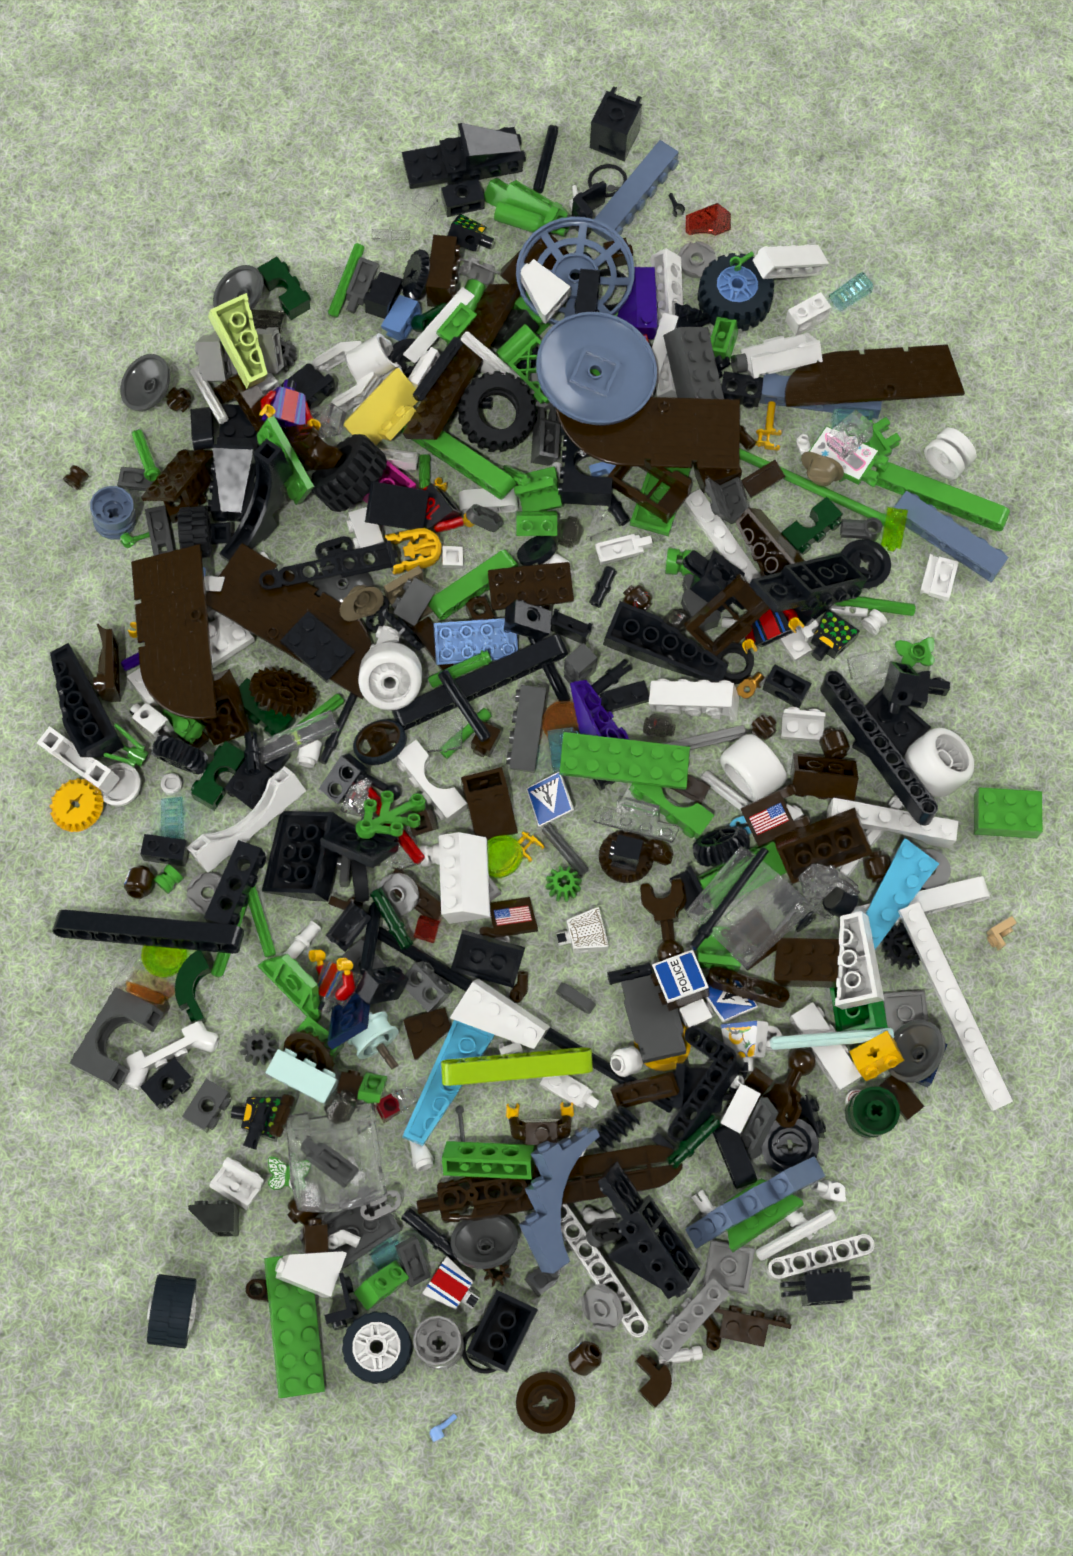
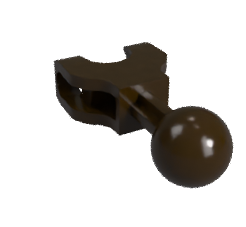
M681 878L672 880L671 893L663 899L655 897L654 890L649 883H643L640 886L642 905L654 916L656 924L661 925L663 942L657 949L659 961L684 953L683 946L675 940L673 924L679 922L678 915L687 903L685 886Z
M797 1048L790 1053L788 1057L790 1072L785 1082L774 1083L772 1089L761 1097H768L776 1108L778 1115L775 1120L783 1128H791L796 1124L801 1114L799 1101L802 1096L796 1090V1087L801 1077L810 1074L816 1065L815 1056L806 1048Z

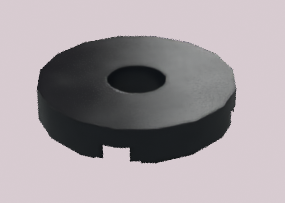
M536 536L529 539L517 552L520 564L531 566L536 563L539 565L545 563L555 554L556 542L551 536Z

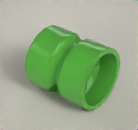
M668 548L665 574L677 575L681 572L682 576L689 573L694 575L683 566V559L693 550L685 549L684 552H681L680 549ZM676 560H682L681 565L676 564Z

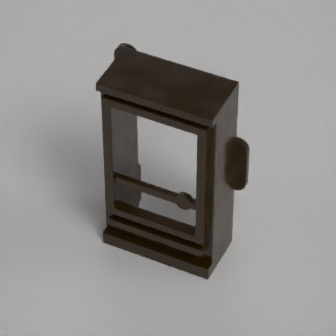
M645 460V466L639 468L659 480L649 494L645 496L622 482V479L633 466L616 465L607 476L612 478V488L653 513L666 524L690 495L691 479L678 471L671 473L663 467H650L651 460ZM663 482L670 489L659 503L656 504L650 500V497Z
M739 573L736 579L690 620L684 622L686 630L706 650L717 656L733 641L738 643L752 631L751 625L770 608ZM732 596L748 611L741 618L724 603ZM722 605L732 615L733 619L737 621L713 642L699 626Z

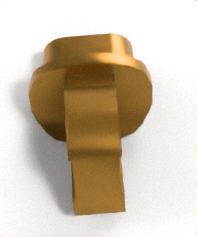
M759 671L753 678L749 676L736 688L738 695L744 699L751 698L757 687H761L759 684L765 677ZM746 687L750 688L748 693L744 692Z

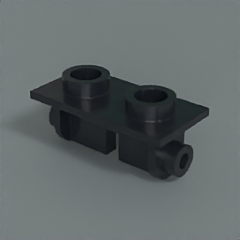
M807 1094L805 1095L806 1100L804 1097H801L799 1101L801 1105L799 1119L807 1117L808 1121L806 1122L812 1126L818 1138L824 1139L826 1126L824 1121L820 1120L817 1112L820 1110L818 1101L812 1095Z

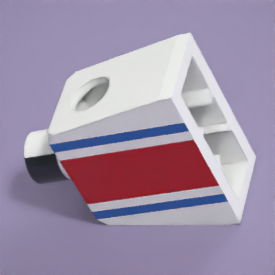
M447 1256L422 1293L425 1297L454 1310H457L461 1302L473 1309L480 1299L469 1291L474 1282Z

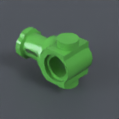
M165 709L162 712V715L173 724L174 731L188 742L193 743L195 739L202 735V730L205 726L196 719L180 717Z

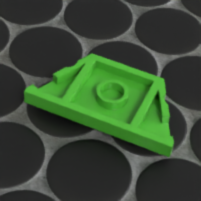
M288 954L266 959L258 964L259 969L306 1016H309L315 1022L321 1019V1012L317 1009L320 1004L318 984L311 975L307 974L300 967L295 959H292Z
M759 1179L726 1202L739 1197L753 1187L766 1182V1180ZM791 1195L729 1229L728 1239L731 1251L735 1252L804 1205L802 1199Z

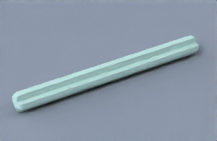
M892 1028L776 1036L770 1039V1047L773 1050L865 1043L885 1031H888L894 1038V1032Z

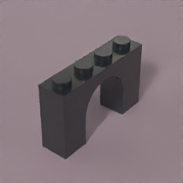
M564 436L563 447H566V451L562 450V463H565V466L560 468V479H563V483H559L558 495H562V504L611 506L612 478L592 477L580 473L575 468V465L580 460L591 456L580 450L568 436Z

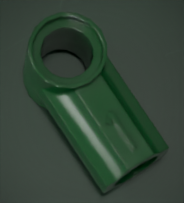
M442 302L422 315H415L411 321L413 330L422 333L447 304Z

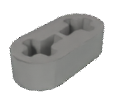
M390 1190L367 1200L361 1206V1216L364 1220L373 1222L397 1211L402 1202L400 1195ZM391 1195L392 1198H397L394 1207H391L390 1204L382 1207L381 1204L388 1201V1196ZM368 1205H371L372 1208L380 1206V1209L374 1211L375 1216L365 1215L364 1212L367 1211Z

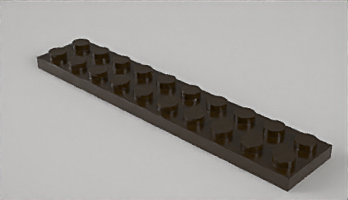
M517 283L489 284L477 303V308L474 312L477 314L476 318L462 335L465 332H469L489 349L520 295ZM464 343L424 400L416 408V412L402 433L406 439L437 440L462 397L465 388L470 383L483 360Z

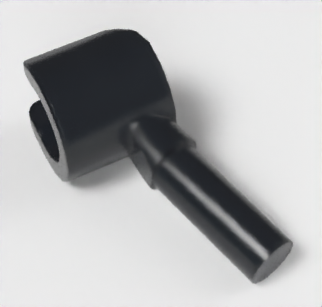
M670 193L668 196L673 204V216L677 217V209L681 210L683 215L685 211L684 205L677 203L673 193Z

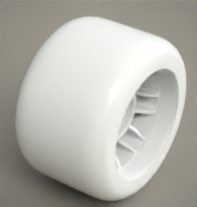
M385 642L372 647L365 654L360 664L358 683L362 695L370 704L383 710H398L412 703L417 697L422 683V667L417 655L409 647L396 642ZM392 677L395 681H387L385 678Z
M945 728L929 730L908 747L905 754L907 764L930 795L934 797H945L964 785L974 772V759L969 747L960 736Z
M753 734L742 736L720 756L721 766L728 778L752 802L774 793L786 782L787 774L780 760L761 739Z

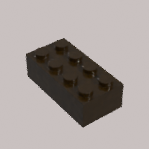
M855 807L775 838L776 849L792 884L873 854Z

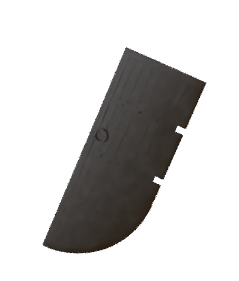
M948 344L908 347V351H904L903 347L865 349L864 354H860L859 350H848L822 354L823 362L817 360L816 363L796 368L786 384L785 403L786 407L891 401L964 396L965 391Z
M650 397L646 405L637 414L627 420L610 425L582 423L566 416L556 408L560 424L569 439L584 453L601 462L617 466L644 467L645 460H651L650 467L692 468L691 463L697 462V468L739 470L740 400Z
M241 543L219 575V577H225L221 591L207 592V606L302 664L304 663L284 647L280 640L309 611L355 651V654L330 681L363 700L364 696L360 691L358 683L361 661L369 651L372 643L362 622L359 619L354 621L344 620L340 614L342 603L324 592L320 597H317L315 593L318 589L308 582L288 587L282 585L281 588L274 590H264L259 584L260 575L264 571L276 569L278 564ZM289 571L283 573L285 581L291 582L294 580L295 576ZM271 575L263 577L264 585L271 586L274 584V578Z
M198 544L132 561L134 600H141V603L135 604L138 643L145 642V646L138 648L142 680L148 693L156 703L174 715L198 720L217 718L201 545Z

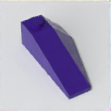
M635 267L632 291L626 303L619 310L617 317L633 325L642 335L647 334L648 339H655L657 333L655 267Z
M587 680L570 683L580 734L630 740L622 727L618 728L612 720L613 714L610 711L607 713L602 707L601 698Z

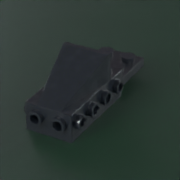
M458 123V137L439 140V145L402 152L409 188L413 189L447 182V185L459 184L467 180H482L523 172V162H526L524 150L520 149L522 145L520 134H516L515 127L492 130Z
M222 404L228 416V421L220 424L217 444H213L212 447L214 463L212 462L211 474L214 475V479L210 481L209 485L212 500H208V512H211L213 521L241 522L255 487L256 462L253 453L259 447L256 436L257 432L240 405Z
M842 553L786 565L780 573L752 579L749 586L774 613L793 609L804 626H808L835 603L859 597L867 578Z
M615 1162L608 1167L597 1181L602 1193L607 1195L612 1202L615 1212L621 1215L616 1224L623 1237L618 1240L608 1256L614 1262L660 1288L667 1299L673 1296L678 1298L688 1291L687 1288L691 1286L700 1268L651 1196L648 1195L642 1199L618 1162Z

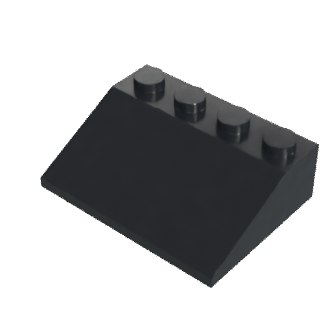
M283 811L279 815L262 892L308 901L328 902L339 853L332 852L328 848L321 846V838L345 823L346 820L334 812Z

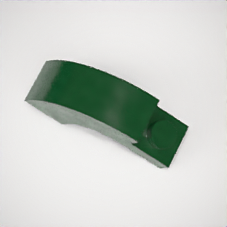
M198 950L184 961L177 973L175 997L181 1011L188 1007L190 1008L186 1012L191 1022L203 1021L205 1023L206 1020L196 1001L195 991L199 981L211 973V970L202 951Z

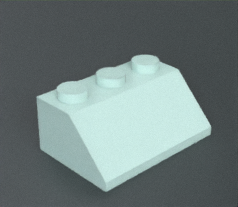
M285 1048L284 1052L278 1049L265 1073L329 1107L339 1083L335 1079L336 1074L325 1068L323 1072L316 1069L317 1064L306 1058L303 1062L296 1059L297 1054Z

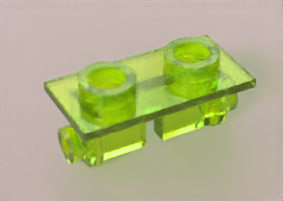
M887 508L881 545L888 547V551L894 552L896 548L901 549L908 513L906 509Z

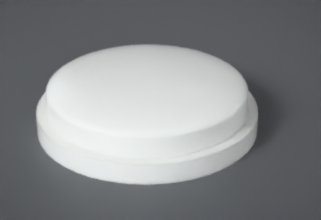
M116 763L108 766L107 768L113 771L120 779L108 795L101 791L103 801L111 806L129 804L137 797L141 788L139 773L134 767L126 763Z

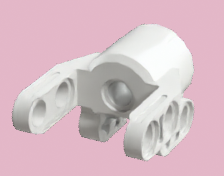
M378 333L363 343L361 341L340 342L313 359L314 369L318 371H329L346 360L347 366L357 382L356 386L332 400L329 407L333 415L345 413L362 403L395 368H399L402 371V367L397 362L392 363L388 359L393 350V345L382 334Z

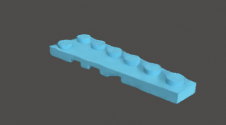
M906 838L899 846L887 873L865 913L869 917L875 949L900 917L898 911L910 904L939 865L937 861Z
M456 1020L453 1021L404 1131L403 1138L424 1146L463 1086H447L442 1084L441 1061L483 1056L494 1039V1034Z

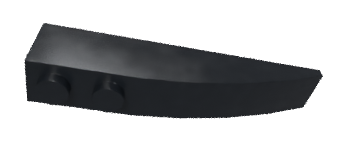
M622 601L618 604L603 642L604 646L639 660L710 682L719 683V681H722L728 668V664L708 650L698 646L691 638L688 639L682 635L678 629L672 628L659 616Z
M67 643L50 652L53 672L56 678V689L60 700L59 705L62 711V722L79 756L104 757V753L113 754L124 748L70 644Z

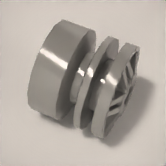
M442 1316L429 1317L422 1321L415 1330L413 1337L414 1349L422 1362L430 1368L437 1370L448 1369L455 1365L462 1357L464 1339L456 1324L449 1318ZM439 1339H442L445 1343V1346H441V1350H438L434 1345L439 1342Z

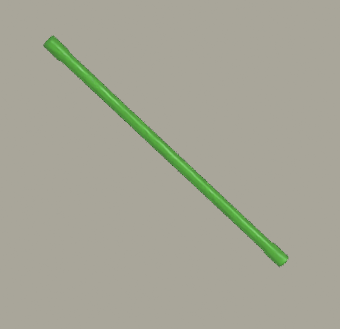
M739 448V459L758 468H762L770 463ZM780 467L786 476L784 480L823 498L828 497L830 501L867 518H877L881 521L882 526L893 531L897 530L900 520L878 512L824 486L816 485L811 480Z

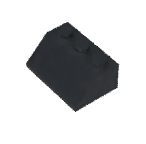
M496 1290L466 1351L468 1358L488 1368L507 1373L538 1309Z

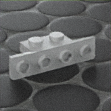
M712 1278L694 1299L691 1296L686 1299L681 1305L684 1310L679 1315L674 1313L665 1322L668 1327L651 1346L666 1361H669L725 1300L729 1293Z

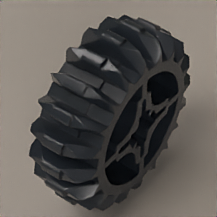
M160 735L153 743L152 754L157 759L176 768L198 775L202 774L208 765L209 757L206 753L178 739Z
M721 827L717 830L714 829L712 832H707V834L701 835L700 838L696 839L693 843V854L697 863L702 866L714 867L722 865L746 854L750 849V839L742 827Z

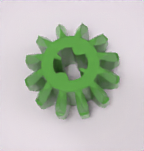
M561 865L558 868L559 872L552 869V876L546 877V881L549 883L546 884L545 888L551 890L549 896L553 897L557 894V902L560 901L561 897H564L565 902H568L569 896L575 899V892L581 891L579 884H581L582 880L581 878H576L578 872L570 873V866L567 867L566 871H563ZM563 880L567 881L564 887L560 886Z

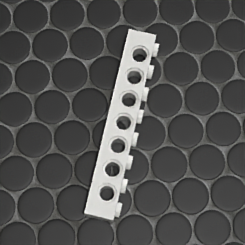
M666 248L651 255V267H655L657 330L664 312L675 315V303L683 305L681 257ZM666 354L656 385L657 397L677 398L669 359Z

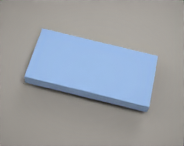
M505 618L433 623L436 665L460 663L480 654L481 650H488L492 661L500 660L518 651L517 634L504 630Z

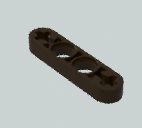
M722 967L711 968L706 977L708 985L712 988L775 1008H783L790 997L788 990L782 986ZM732 981H739L743 987H736ZM753 987H759L763 994L756 993Z

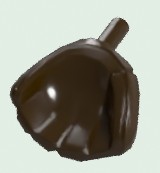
M657 836L649 839L646 843H642V847L645 848L653 861L665 866L671 864L674 855L673 850L663 838Z

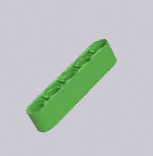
M504 549L434 595L429 601L428 606L442 621L464 607L471 598L479 597L489 590L488 570L518 567L519 564Z

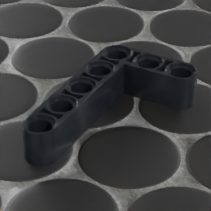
M691 1026L686 1030L685 1040L697 1051L711 1059L713 1063L668 1128V1136L677 1144L681 1141H686L709 1118L744 1065L743 1057L734 1049L698 1026ZM701 1034L700 1039L695 1042L696 1036ZM717 1045L716 1051L711 1053L712 1048ZM734 1056L733 1062L728 1064V1060ZM722 1075L721 1080L715 1083L716 1077ZM709 1093L708 1099L703 1101L704 1095ZM697 1111L696 1116L693 1119H690L691 1114ZM684 1130V1134L678 1138L679 1132Z

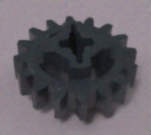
M900 923L898 928L893 925L891 932L889 931L886 934L887 938H883L881 942L886 945L881 949L882 952H887L885 960L891 959V966L896 963L899 964V970L904 965H906L907 970H910L912 964L917 968L921 960L904 924ZM903 933V936L901 938H893L896 935ZM903 943H907V950L904 949ZM910 954H917L916 957L907 960Z

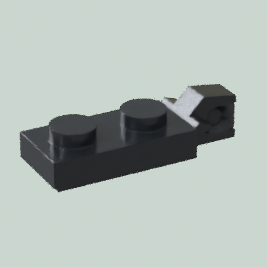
M644 680L600 694L601 705L605 708L606 712H615L649 702V693Z

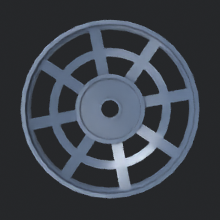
M586 217L560 218L540 227L524 243L517 260V285L522 299L538 317L540 316L532 301L527 297L521 282V270L525 265L524 261L529 250L540 238H542L548 248L540 255L537 262L543 265L547 257L552 253L557 261L553 269L549 271L571 287V296L567 300L566 308L561 306L558 310L561 313H565L564 318L575 314L574 306L579 279L573 280L570 278V275L572 273L580 274V269L598 270V267L605 261L608 263L611 277H600V285H609V288L600 300L598 299L597 310L601 313L614 315L626 303L634 283V261L624 239L608 225ZM579 226L578 238H567L554 243L548 234L562 227ZM587 227L604 233L615 243L605 250L598 243L586 239ZM567 245H577L575 253L563 256L559 248ZM584 246L596 250L601 255L594 260L583 254ZM619 249H621L627 261L628 277L617 278L616 266L611 256ZM615 286H627L621 301L612 311H609L603 304L611 297ZM552 318L548 321V323L553 325L559 322Z

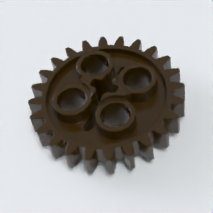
M265 667L264 671L259 669L258 673H254L249 684L250 696L255 697V702H261L260 707L267 706V711L275 710L276 715L281 712L284 717H286V714L294 717L295 713L300 717L302 713L307 715L309 711H312L317 700V693L314 692L315 688L310 687L311 682H305V677L299 678L298 673L291 674V670L284 672L283 668H280L279 671L275 667H272L271 670Z

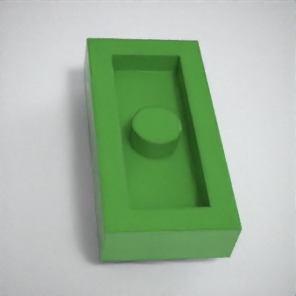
M461 302L440 326L436 334L449 344L453 337H460L476 318L477 314Z
M366 1072L359 1088L357 1099L363 1100L366 1103H379L386 1086L387 1076Z

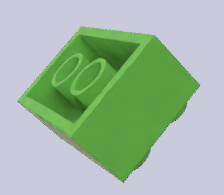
M979 787L975 792L974 835L1037 839L1043 832L1042 791Z

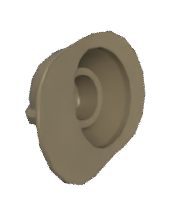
M809 451L804 452L801 456L802 464L807 469L808 478L816 485L828 486L833 481L841 480L844 476L843 467L833 458Z
M355 586L341 604V617L346 621H354L375 614L383 604V593L376 587Z

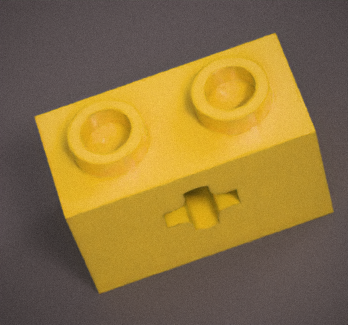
M888 1031L849 1051L858 1072L865 1081L876 1078L879 1074L905 1061L895 1040Z

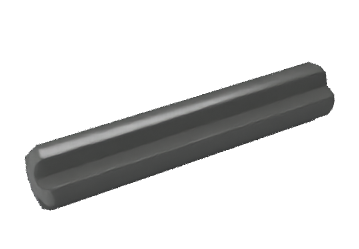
M549 823L543 827V834L571 867L578 872L579 876L585 875L589 868L554 826Z

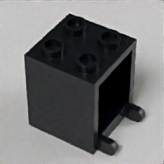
M613 86L610 92L606 91L591 121L589 148L625 162L640 131L642 104L640 103L642 97L638 96L636 101L624 98L616 94L617 87Z

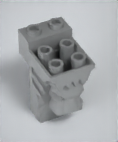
M278 327L255 329L267 373H278L284 367ZM216 331L211 335H203L196 342L195 352L199 356L198 369L199 373L202 374L203 381H226L231 374L238 373Z

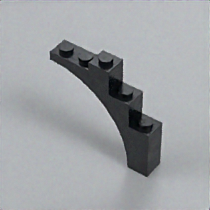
M267 438L253 453L256 462V480L247 511L237 530L219 553L228 562L241 543L253 549L261 539L265 541L277 528L272 515L285 501L280 488L293 472L283 450Z

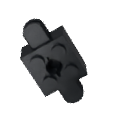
M693 550L683 559V566L694 574L689 589L708 603L736 579L739 573L743 577L745 575L743 571L714 550L706 557ZM734 596L724 602L728 607L733 603L740 609H745ZM721 605L717 610L722 613L725 608Z
M833 1268L827 1271V1273L822 1274L821 1270H809L807 1273H804V1276L799 1281L780 1283V1288L800 1287V1290L781 1292V1297L801 1296L802 1306L847 1303L853 1300V1292L871 1290V1285L852 1286V1283L870 1281V1276L851 1277L850 1271L844 1272V1268Z

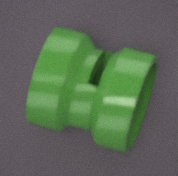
M167 864L164 868V873L157 875L153 880L161 889L169 894L173 890L174 884L180 883L184 878L176 869Z

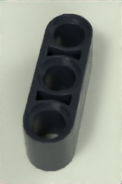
M211 408L190 409L193 449L212 448L214 444V428Z
M721 1125L713 1132V1136L716 1139L715 1141L734 1187L739 1189L755 1183L757 1176L740 1134L725 1125Z

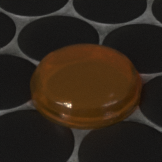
M559 701L549 706L542 718V728L547 738L552 742L562 745L564 732L580 734L574 703Z
M128 980L125 982V991L144 1001L164 1005L165 1001L169 1000V996Z

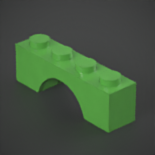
M632 784L628 789L634 798L645 801L649 804L648 807L655 813L660 812L665 816L668 823L679 826L683 829L682 832L689 838L694 837L697 839L715 816L699 803L690 807H677L671 804L665 798L662 787Z

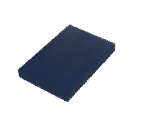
M357 993L332 1007L327 1043L332 1050L368 1028L370 1005Z

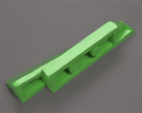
M494 178L489 181L484 193L485 202L497 207L499 202H503L541 214L544 218L547 216L552 204L555 203L517 180L508 185L499 178ZM571 226L562 228H565L567 233Z

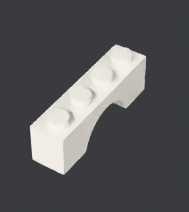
M50 726L37 742L44 750L107 795L120 779V777L92 757H80L74 744Z
M417 740L400 752L396 757L397 767L402 773L406 771L410 776L408 778L409 782L415 789L418 787L421 790V795L425 798L426 804L429 805L431 803L435 808L434 813L440 821L444 819L448 824L467 810V802L455 787L440 789L428 782L425 777V769L429 763V755Z

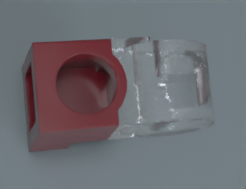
M410 1085L381 1098L379 1103H375V1108L383 1123H386L396 1115L415 1106L419 1099Z

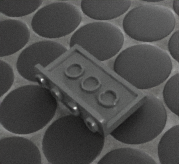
M368 1186L358 1192L359 1197L352 1201L350 1199L345 1200L339 1205L340 1209L334 1213L329 1211L320 1217L322 1221L327 1223L328 1237L339 1230H346L361 1237L357 1248L349 1244H344L333 1250L328 1248V1252L343 1251L347 1253L341 1270L402 1231L392 1214L373 1222L366 1221L361 1216L360 1209L362 1204L379 1195L375 1187L370 1189ZM368 1205L367 1211L364 1212L365 1215L375 1216L374 1211L380 1209V1206L372 1208L371 1205ZM302 1228V1229L300 1230L301 1234H300L298 1237H299L300 1241H301L302 1244H303V1228Z

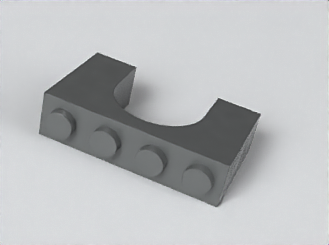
M115 987L103 1009L97 1015L89 1032L86 1033L78 1050L74 1053L70 1064L81 1072L119 1090L130 1071L120 1063L108 1058L106 1044L109 1036L116 1028L127 1023H133L154 1032L164 1013L156 1006Z

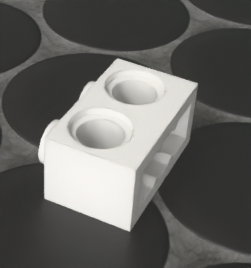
M820 292L790 308L785 322L796 336L827 320L832 307Z

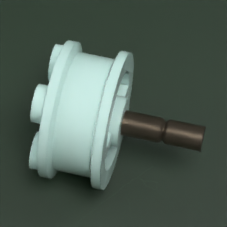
M369 1012L368 1028L349 1039L347 1043L354 1045L359 1059L369 1058L379 1052L392 1070L399 1065L386 1047L396 1038L399 1031L397 1027L391 1026L387 1021L388 1015L386 1012L375 1014Z

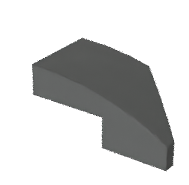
M538 1267L524 1280L535 1294L540 1297L557 1282L560 1270L552 1274L541 1272Z

